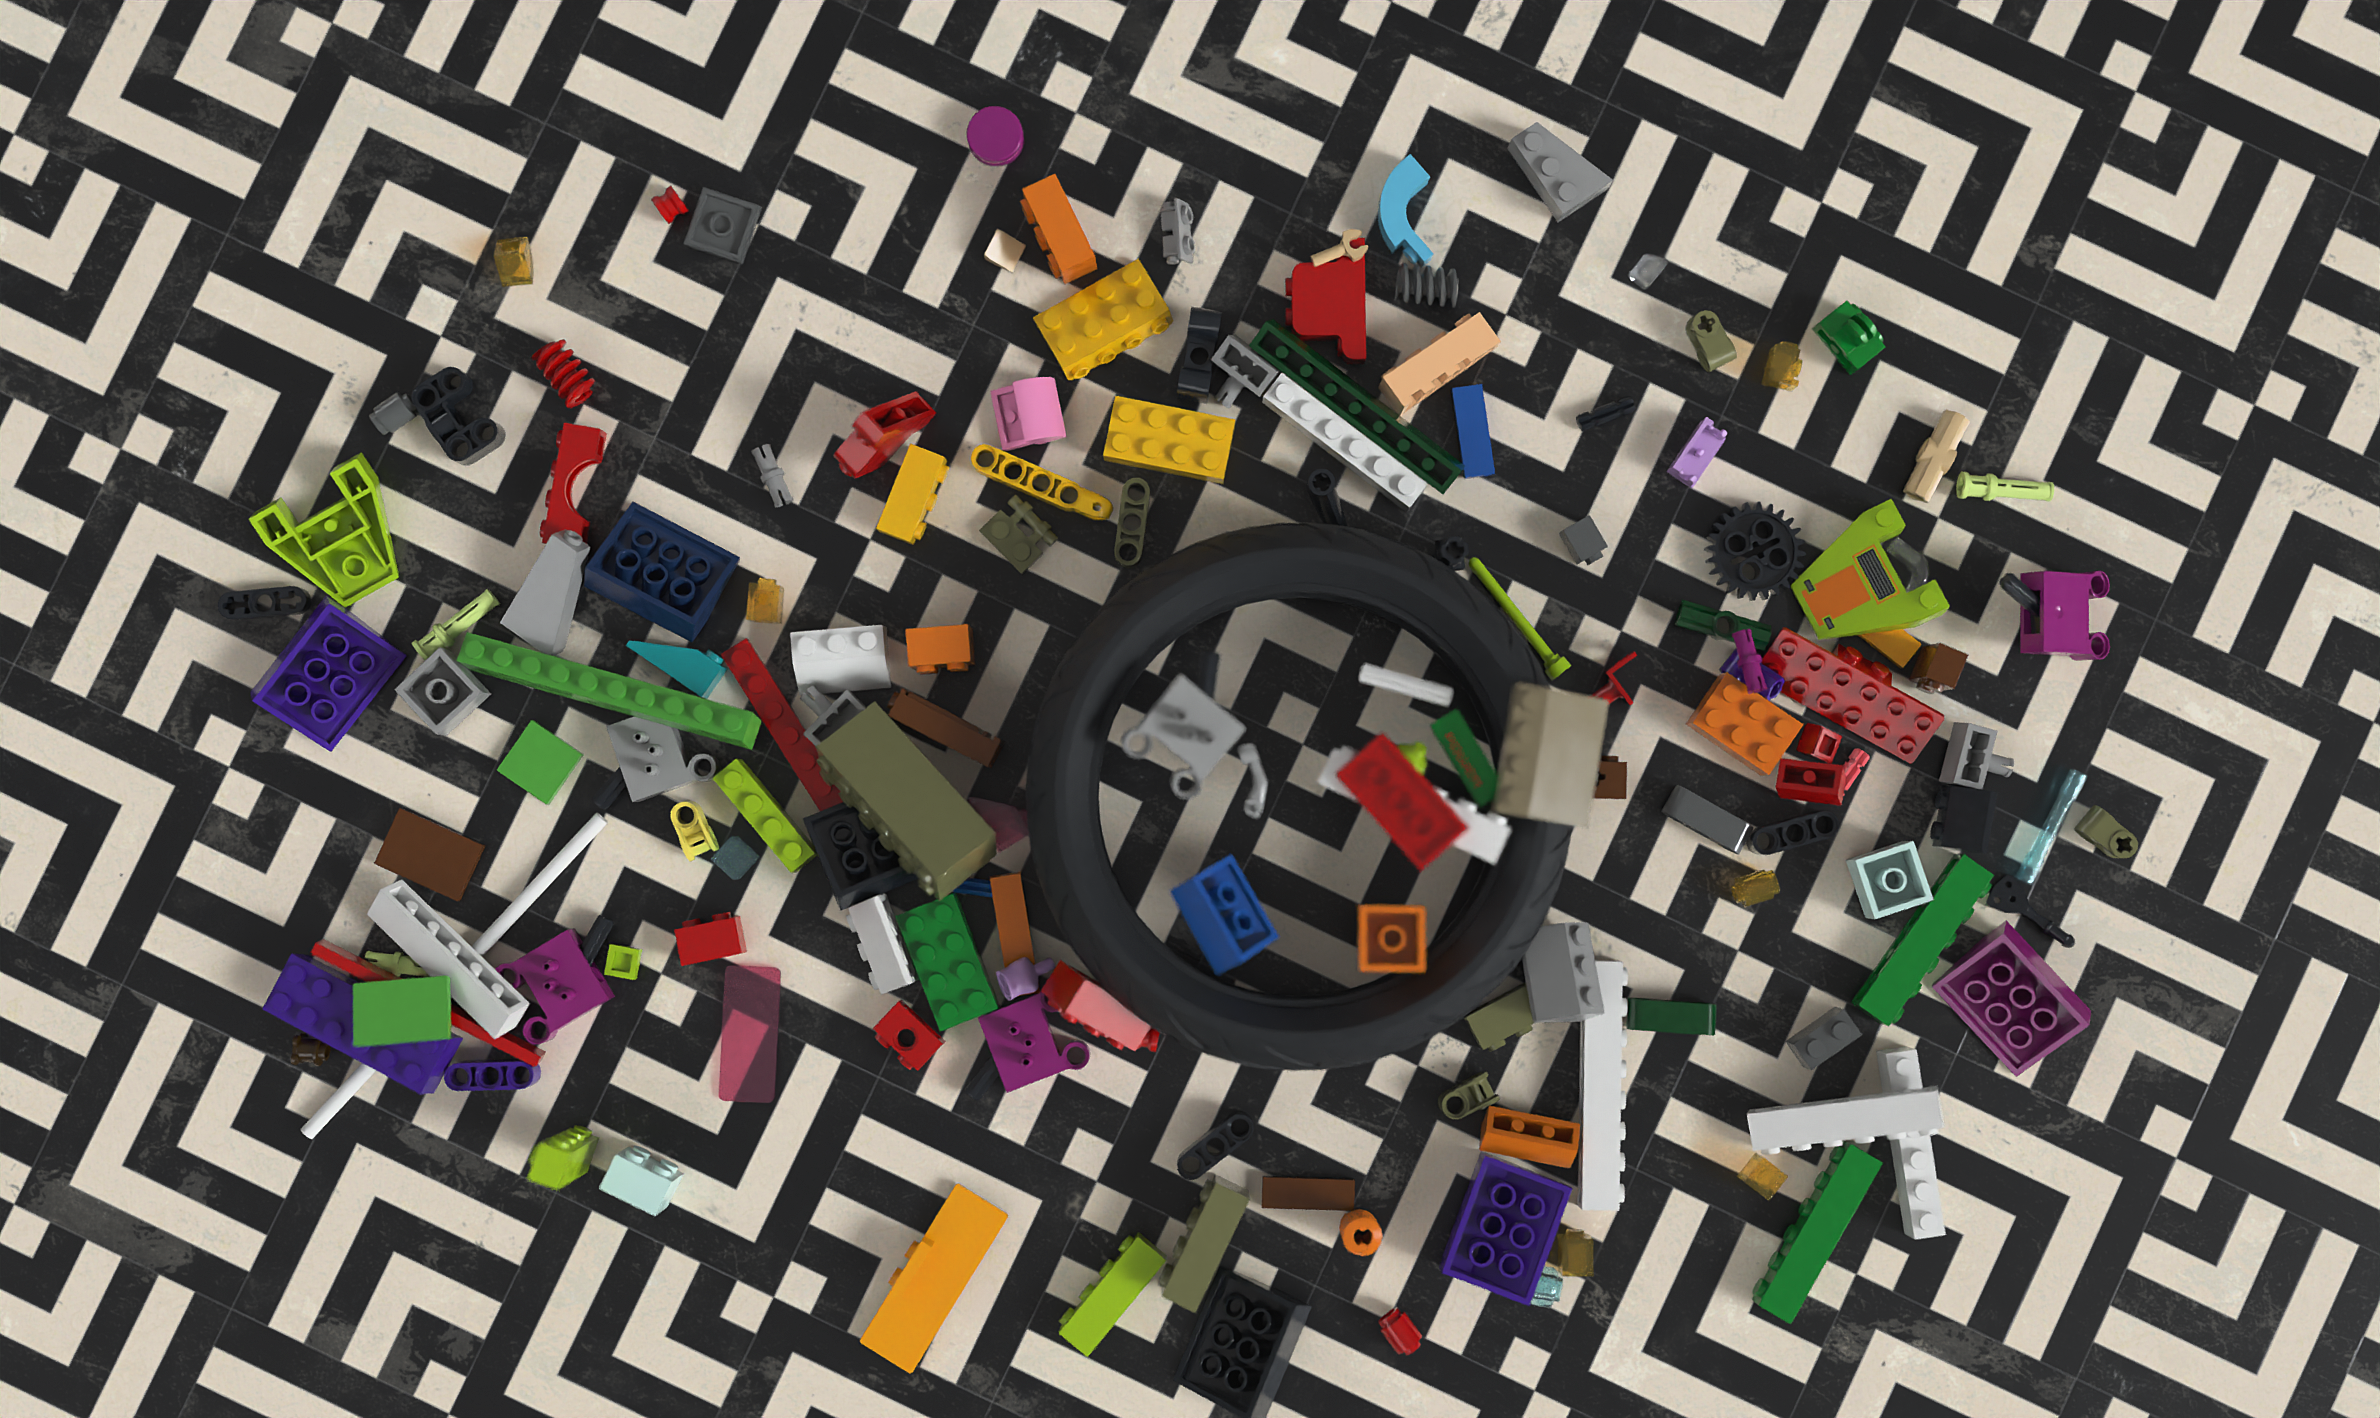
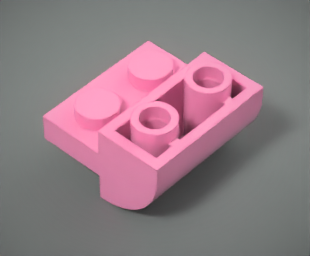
M1036 377L1012 382L1013 385L990 391L1002 450L1009 451L1031 444L1040 445L1066 437L1055 378Z

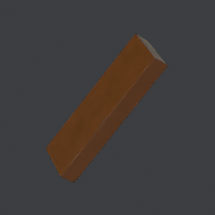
M1262 1176V1208L1354 1211L1355 1179Z

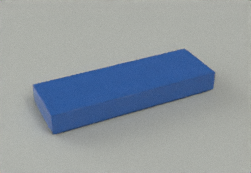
M1482 384L1452 388L1451 394L1461 462L1465 465L1463 469L1464 479L1494 475L1495 469Z

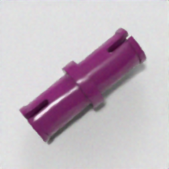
M1751 629L1737 631L1732 634L1739 657L1737 665L1738 668H1742L1748 694L1758 693L1767 689L1760 667L1762 662L1761 655H1757Z

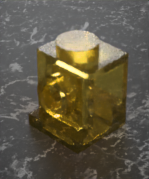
M1781 342L1770 349L1762 380L1763 385L1790 392L1798 387L1799 380H1795L1794 377L1799 376L1802 360L1799 359L1801 350L1798 349L1799 346L1797 344Z

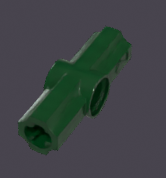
M1686 600L1681 601L1675 618V626L1711 636L1715 640H1726L1735 643L1734 638H1732L1733 633L1751 629L1755 648L1760 651H1765L1771 636V625L1737 616L1731 611H1720ZM1719 618H1724L1729 622L1730 627L1726 634L1721 633L1717 629L1716 625Z

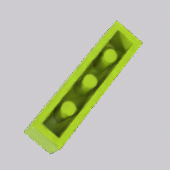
M735 759L712 778L791 873L798 872L817 856L812 842L742 759Z
M1139 1232L1134 1238L1129 1235L1118 1248L1121 1254L1114 1262L1109 1259L1098 1272L1102 1276L1094 1286L1089 1283L1078 1297L1082 1300L1075 1310L1069 1307L1059 1320L1062 1324L1059 1334L1086 1357L1090 1355L1167 1261V1255Z

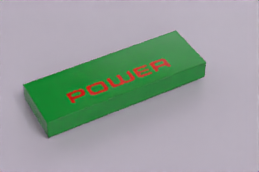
M1458 709L1430 724V729L1477 806L1481 807L1493 800L1498 775Z

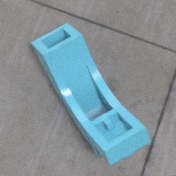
M1409 154L1394 168L1386 180L1379 201L1378 221L1382 237L1391 252L1394 253L1403 246L1405 257L1412 264L1418 263L1423 268L1431 261L1433 252L1410 227L1406 216V206L1409 200L1428 184L1430 176L1414 157Z

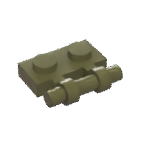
M1015 495L1008 501V504L1015 510L1014 514L1009 518L1000 509L979 531L1023 575L1044 554L1036 544L1043 539L1049 546H1052L1058 540V537L1051 531L1052 526L1047 521L1042 522L1032 511L1033 507L1027 501L1023 502ZM1022 520L1034 530L1029 537L1017 526Z

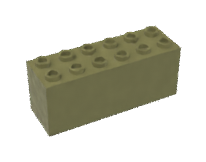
M875 701L816 746L819 757L816 761L821 767L819 773L823 780L829 786L834 784L841 791L839 796L849 808L854 806L860 812L858 816L861 822L869 830L874 828L879 833L878 839L884 848L889 852L893 849L900 857L898 859L900 865L907 873H915L920 879L918 881L919 886L928 896L933 894L939 901L942 900L997 855L995 832Z

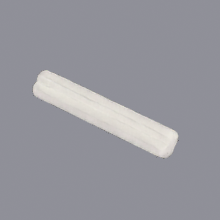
M1368 664L1363 665L1359 676V681L1362 683L1444 706L1450 704L1453 695V689L1450 687Z

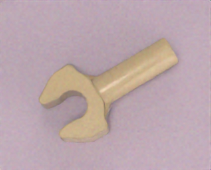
M1355 229L1343 231L1340 244L1310 256L1314 267L1343 255L1349 257L1353 262L1360 260L1367 252L1368 245L1353 249L1349 242L1361 237L1362 231Z

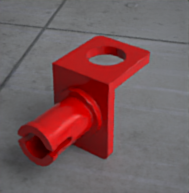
M1632 651L1605 670L1609 676V679H1607L1609 682L1588 697L1603 698L1602 700L1609 701L1608 705L1620 697L1621 699L1625 698L1628 704L1632 705L1634 702L1613 675V672L1636 657L1635 651Z

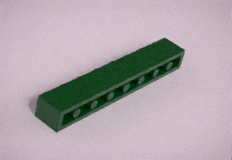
M1273 318L1265 322L1249 344V347L1441 494L1447 491L1464 469V464Z

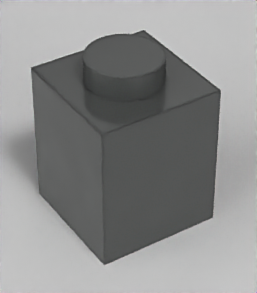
M1590 515L1559 533L1577 565L1585 561L1588 566L1604 557L1601 551L1607 548L1608 545Z

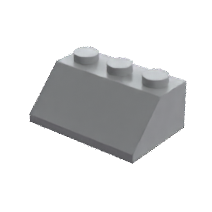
M1588 922L1559 923L1542 926L1522 957L1533 1023L1581 1022L1605 1014Z

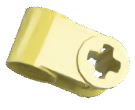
M685 801L676 804L671 810L670 816L686 858L691 862L699 854L711 849L713 851L719 850L716 836L709 826L701 806L695 801ZM685 806L691 808L694 812V818L690 823H685L680 817V811ZM704 840V843L694 846L695 843Z

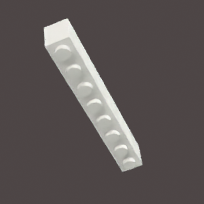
M1595 960L1605 1014L1580 1022V1133L1578 1145L1577 1206L1582 1210L1619 1211V1202H1624L1625 1198L1624 1184H1620V1171L1625 1170V1155L1620 1153V1140H1625L1626 1134L1625 1122H1621V1109L1626 1107V1093L1621 1091V1078H1626V1061L1621 1060L1622 1047L1625 1048L1627 1044L1626 1029H1622V1017L1627 1015V999L1622 998V987L1627 986L1628 971L1627 967H1623L1622 961Z

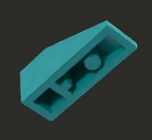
M630 640L626 644L627 647L700 697L706 699L728 669L721 664L724 659L710 649L704 653L697 649Z

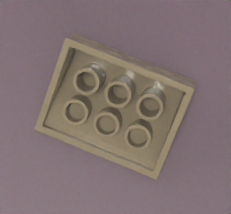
M1521 683L1512 685L1492 812L1588 828L1609 701Z

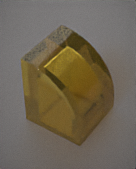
M528 237L497 240L494 260L502 287L533 284V260Z

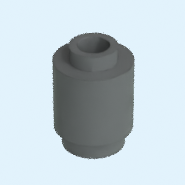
M397 391L374 407V412L369 417L376 428L385 435L388 432L394 433L415 418L417 415L414 410L417 408L408 393L402 395Z

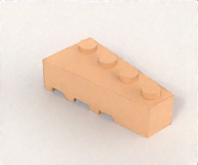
M1480 312L1473 317L1470 313L1465 315L1455 323L1456 328L1448 334L1445 331L1441 332L1430 341V346L1424 350L1417 349L1405 359L1406 362L1398 367L1390 368L1381 376L1382 380L1378 388L1398 415H1403L1498 347L1501 342Z

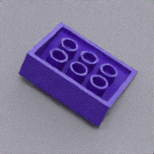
M326 595L251 690V698L254 703L331 752L401 664L406 654L352 612Z
M1481 1151L1439 1264L1440 1271L1448 1276L1530 1306L1573 1188Z

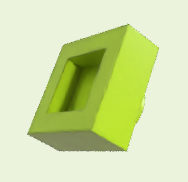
M610 944L604 975L636 980L642 949Z

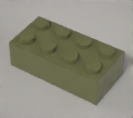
M1216 1174L1212 1181L1206 1180L1199 1195L1202 1203L1199 1209L1193 1207L1186 1222L1188 1232L1185 1237L1179 1236L1172 1251L1174 1252L1172 1257L1175 1259L1172 1265L1166 1263L1159 1278V1286L1162 1287L1161 1297L1194 1313L1197 1311L1250 1200L1249 1190Z

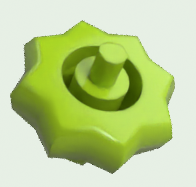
M1417 741L1414 744H1398L1397 748L1423 775L1428 767L1425 757L1427 747L1422 742Z

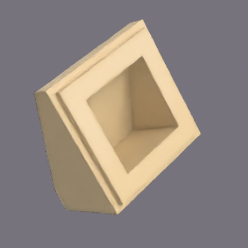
M997 229L984 257L985 260L1013 273L1026 245Z

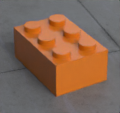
M1056 174L1023 188L1024 199L1020 201L1023 213L1029 225L1033 223L1036 225L1033 230L1042 252L1048 250L1050 253L1047 255V259L1055 279L1061 277L1065 285L1097 270L1093 250Z
M1727 672L1719 674L1686 723L1687 726L1760 776L1770 775L1804 725L1760 694L1754 692L1748 694L1747 686Z

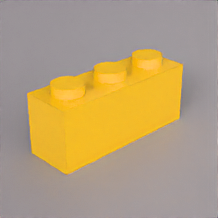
M910 443L876 527L879 532L914 545L916 539L921 540L927 523L923 522L927 511H933L937 502L938 495L934 494L938 483H944L949 471V467L946 466L947 460L944 456Z

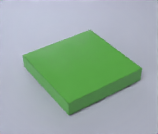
M531 720L497 771L546 805H549L584 754L535 720Z

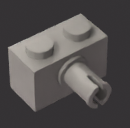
M1228 335L1211 359L1229 375L1214 398L1218 402L1222 401L1221 404L1225 407L1230 408L1243 387L1249 388L1258 396H1264L1283 372L1249 347L1238 336Z
M812 685L807 691L815 700L805 692L800 697V700L819 717L803 734L817 746L867 707L848 690L834 703H831L816 689L815 685Z
M1954 722L1939 781L1958 787L1982 790L1987 771L2009 777L2013 769L2005 768L2001 765L2014 767V760L1992 754L1998 731L1971 723Z

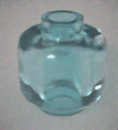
M1544 1266L1531 1305L1549 1308L1553 1305L1554 1301L1559 1302L1563 1277H1559L1558 1271L1555 1268Z

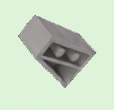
M1538 122L1513 137L1507 147L1557 222L1606 191L1613 182V179Z

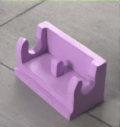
M1708 417L1698 424L1667 470L1670 475L1691 489L1709 465L1727 435L1726 430L1722 429L1720 431L1713 427L1714 421Z

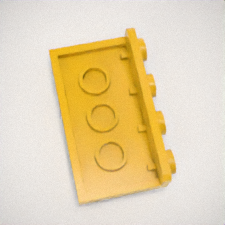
M1139 259L1033 317L1068 380L1086 376L1091 369L1100 364L1111 362L1115 359L1116 355L1127 349L1138 347L1146 338L1154 334L1163 333L1173 323L1168 306Z

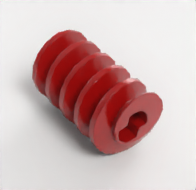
M565 339L557 342L553 341L537 350L531 359L537 360L536 366L538 369L544 370L543 376L547 380H551L550 385L553 389L558 390V396L561 399H566L565 406L573 408L586 401L592 395L593 391L590 388L595 383V380L593 378L583 380L588 370L586 368L579 371L576 370L581 361L580 359L569 360L574 353L572 349L562 351V348L567 343Z

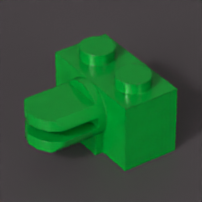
M1848 300L1812 328L1849 375L1860 369L1886 348L1882 343L1883 337L1877 331L1873 322L1862 313L1858 306L1850 304Z

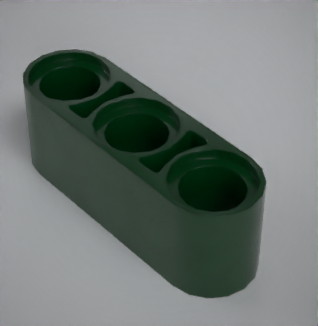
M1628 998L1626 1029L1715 1035L1717 1004Z

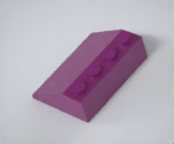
M2007 920L1984 936L1932 984V988L2016 1077L2090 1025L2091 1010Z

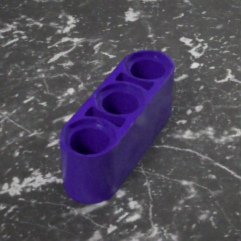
M520 1059L465 1060L449 1066L445 1071L444 1081L448 1088L454 1091L520 1090L538 1082L541 1077V1068L539 1064L533 1067ZM520 1066L526 1067L530 1073L527 1082L520 1080L518 1077ZM489 1067H493L498 1071L499 1078L496 1083L488 1079L487 1071ZM459 1068H463L468 1074L466 1083H461L457 1079L456 1074Z

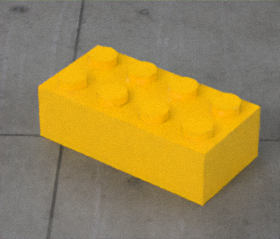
M1115 396L1103 453L1104 461L1223 484L1236 419Z

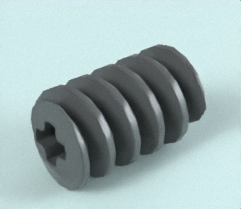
M1402 263L1397 273L1394 301H1396L1399 293H1402L1404 302H1408L1411 294H1414L1416 304H1420L1423 296H1426L1428 305H1432L1435 297H1438L1440 306L1444 307L1447 299L1450 298L1452 308H1455L1459 285L1456 270L1451 268L1447 276H1445L1443 267H1439L1435 275H1433L1431 266L1427 265L1421 274L1418 264H1415L1411 272H1409L1407 264Z

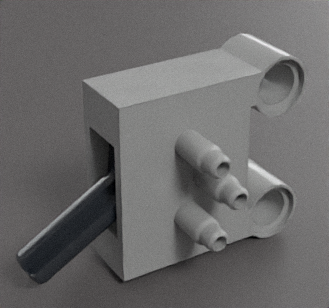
M1203 651L1196 686L1184 676L1178 675L1137 726L1128 729L1121 739L1122 748L1128 755L1134 758H1141L1151 751L1153 743L1151 736H1154L1189 765L1188 769L1181 768L1176 770L1170 778L1171 789L1175 794L1184 799H1190L1199 794L1202 781L1246 729L1213 701L1221 658L1220 654L1216 652ZM1135 734H1141L1145 739L1143 749L1137 752L1131 751L1128 745L1130 737ZM1184 775H1191L1194 781L1192 789L1187 792H1181L1178 788L1179 779Z
M631 717L606 726L620 767L595 794L592 800L598 807L606 810L627 786L632 802H640L697 781H713L712 778L721 771V763L715 756L709 754H697L689 761L678 729L645 719ZM704 759L710 761L712 766L711 772L707 776H702L698 771V765Z

